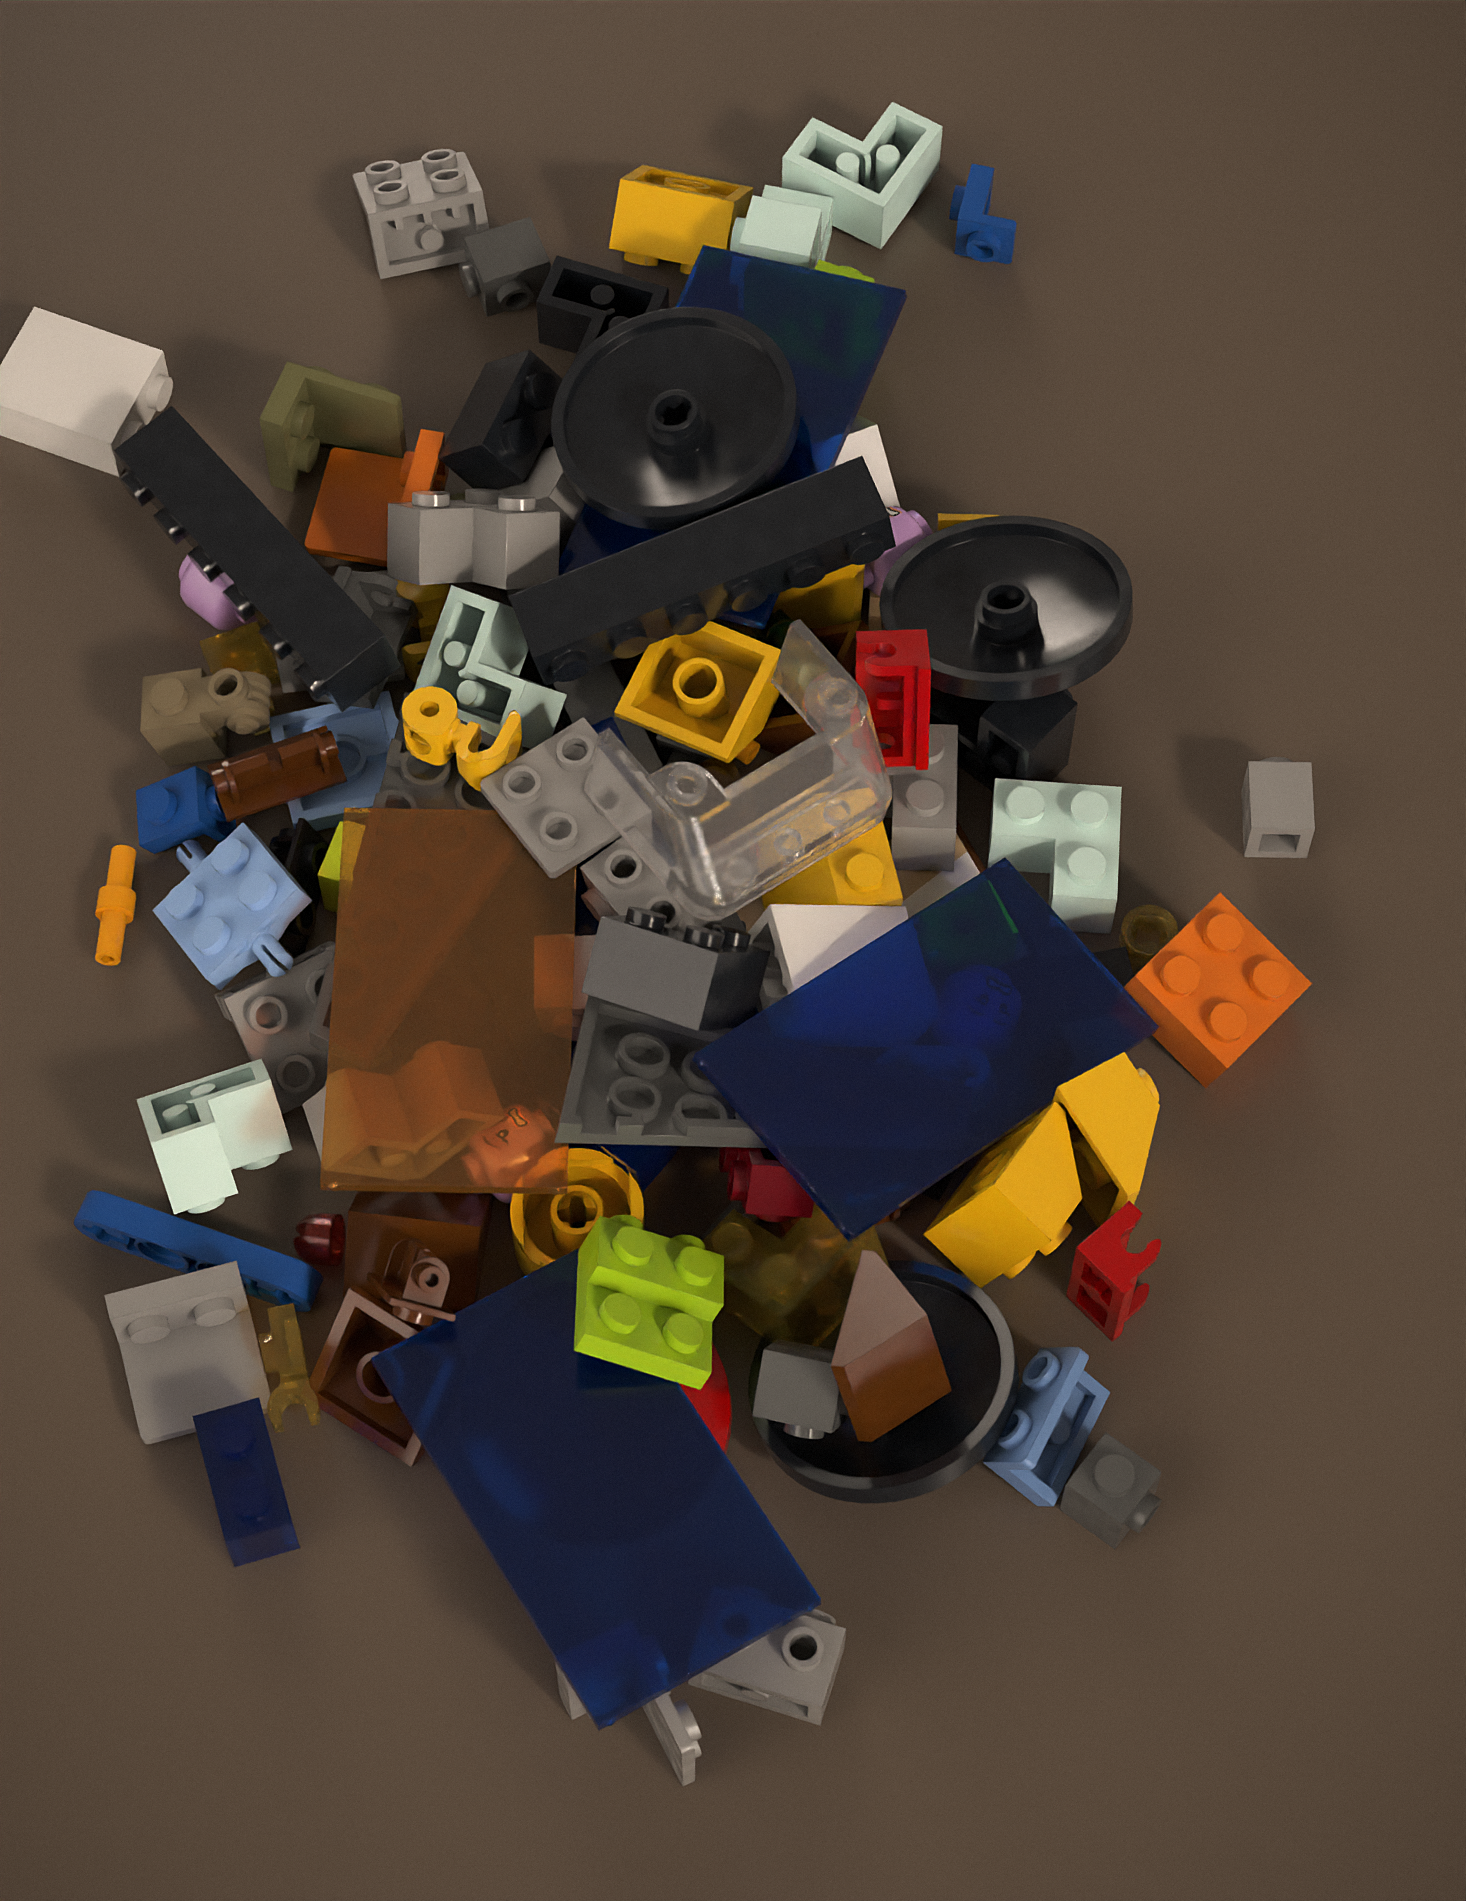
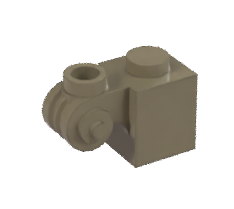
M202 668L145 676L142 682L140 732L167 766L226 758L227 728L238 734H251L263 731L268 727L270 723V680L264 675L247 671L239 672L234 668L221 669L213 676H207Z

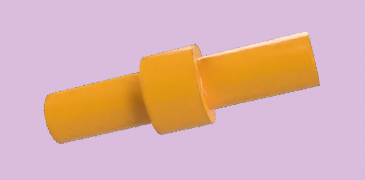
M127 845L112 847L107 882L105 886L99 889L95 915L100 920L95 960L107 966H114L120 963L126 924L133 921L137 896L131 887L137 852L134 848Z

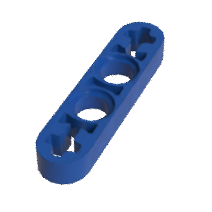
M91 1190L87 1192L74 1219V1226L94 1241L186 1274L237 1261L246 1295L297 1312H308L311 1310L324 1280L321 1273L315 1268L296 1258L102 1191Z

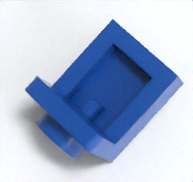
M971 164L966 186H955L950 207L949 219L957 221L955 254L971 257L980 262L994 261L1010 264L1014 254L1017 222L1011 219L988 215L992 199L994 168Z
M197 766L136 790L139 846L153 854L203 834L221 842L237 828L236 820L227 822L210 774Z

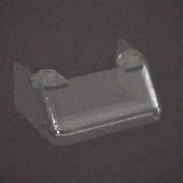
M801 619L789 625L771 683L816 734L723 789L706 769L691 762H674L649 774L610 728L598 735L584 792L682 907L697 918L720 920L728 917L877 826L884 819L890 805L892 787L866 694Z

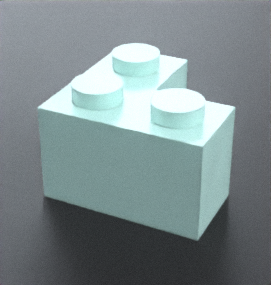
M892 102L862 142L812 117L782 157V188L833 197L832 226L882 249L939 170L942 126Z
M765 185L762 197L752 195L746 218L737 217L735 220L730 244V252L736 253L731 271L730 287L739 289V313L745 314V275L754 258L772 264L790 266L798 273L808 277L811 276L819 259L825 261L832 235L833 197Z
M451 585L414 690L428 686L443 688L451 693L456 700L459 719L467 723L470 721L476 722L481 725V730L495 737L501 731L508 718V714L515 710L521 717L522 746L530 749L552 737L567 696L565 693L519 676L529 647L513 607Z
M995 778L990 814L987 869L1050 873L1048 930L1111 934L1118 893L1122 787Z
M262 1058L136 1099L174 1214L186 1210L189 1213H203L217 1208L225 1201V1197L238 1193L231 1170L239 1167L246 1170L263 1168L274 1163L279 1158V1154L293 1150L271 1079Z

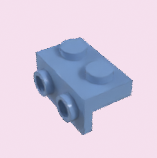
M1080 1347L1039 1349L1037 1355L1029 1361L1022 1375L1023 1382L1018 1390L1015 1406L1008 1424L982 1461L1036 1506L1054 1507L1110 1394L1109 1390L1083 1370L1089 1355Z

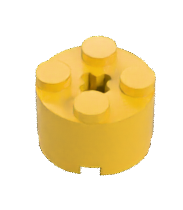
M571 1148L550 1153L538 1161V1166L524 1179L522 1177L515 1187L510 1203L514 1250L518 1264L529 1279V1283L534 1290L540 1292L558 1284H577L578 1250L599 1216L611 1218L616 1215H630L640 1220L645 1230L644 1203L640 1187L630 1173L628 1175L608 1155L586 1148ZM574 1222L586 1223L585 1227L573 1228Z

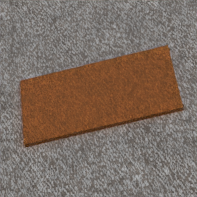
M344 808L320 1174L321 1190L567 1194L569 1143H554L571 1070L577 865L557 878L548 877L496 810Z

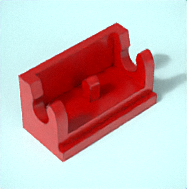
M927 629L856 631L855 741L861 744L875 745L885 743L892 746L888 749L871 748L864 750V763L875 767L915 766L916 770H928L931 663Z
M1128 1201L1076 1247L1066 1297L1112 1342L1122 1334L1124 1323L1145 1304L1150 1286L1144 1283L1136 1287L1135 1290L1137 1278L1156 1261L1161 1248V1240L1157 1238L1148 1242L1147 1247L1140 1253L1126 1251L1130 1233L1139 1223L1143 1214L1131 1201Z

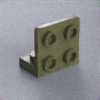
M287 361L259 419L271 486L291 492L294 491L302 472L309 473L313 469L320 446L328 449L337 447L403 458L407 451L402 403L399 395L376 383L362 384L335 376L331 371L319 366L305 367Z

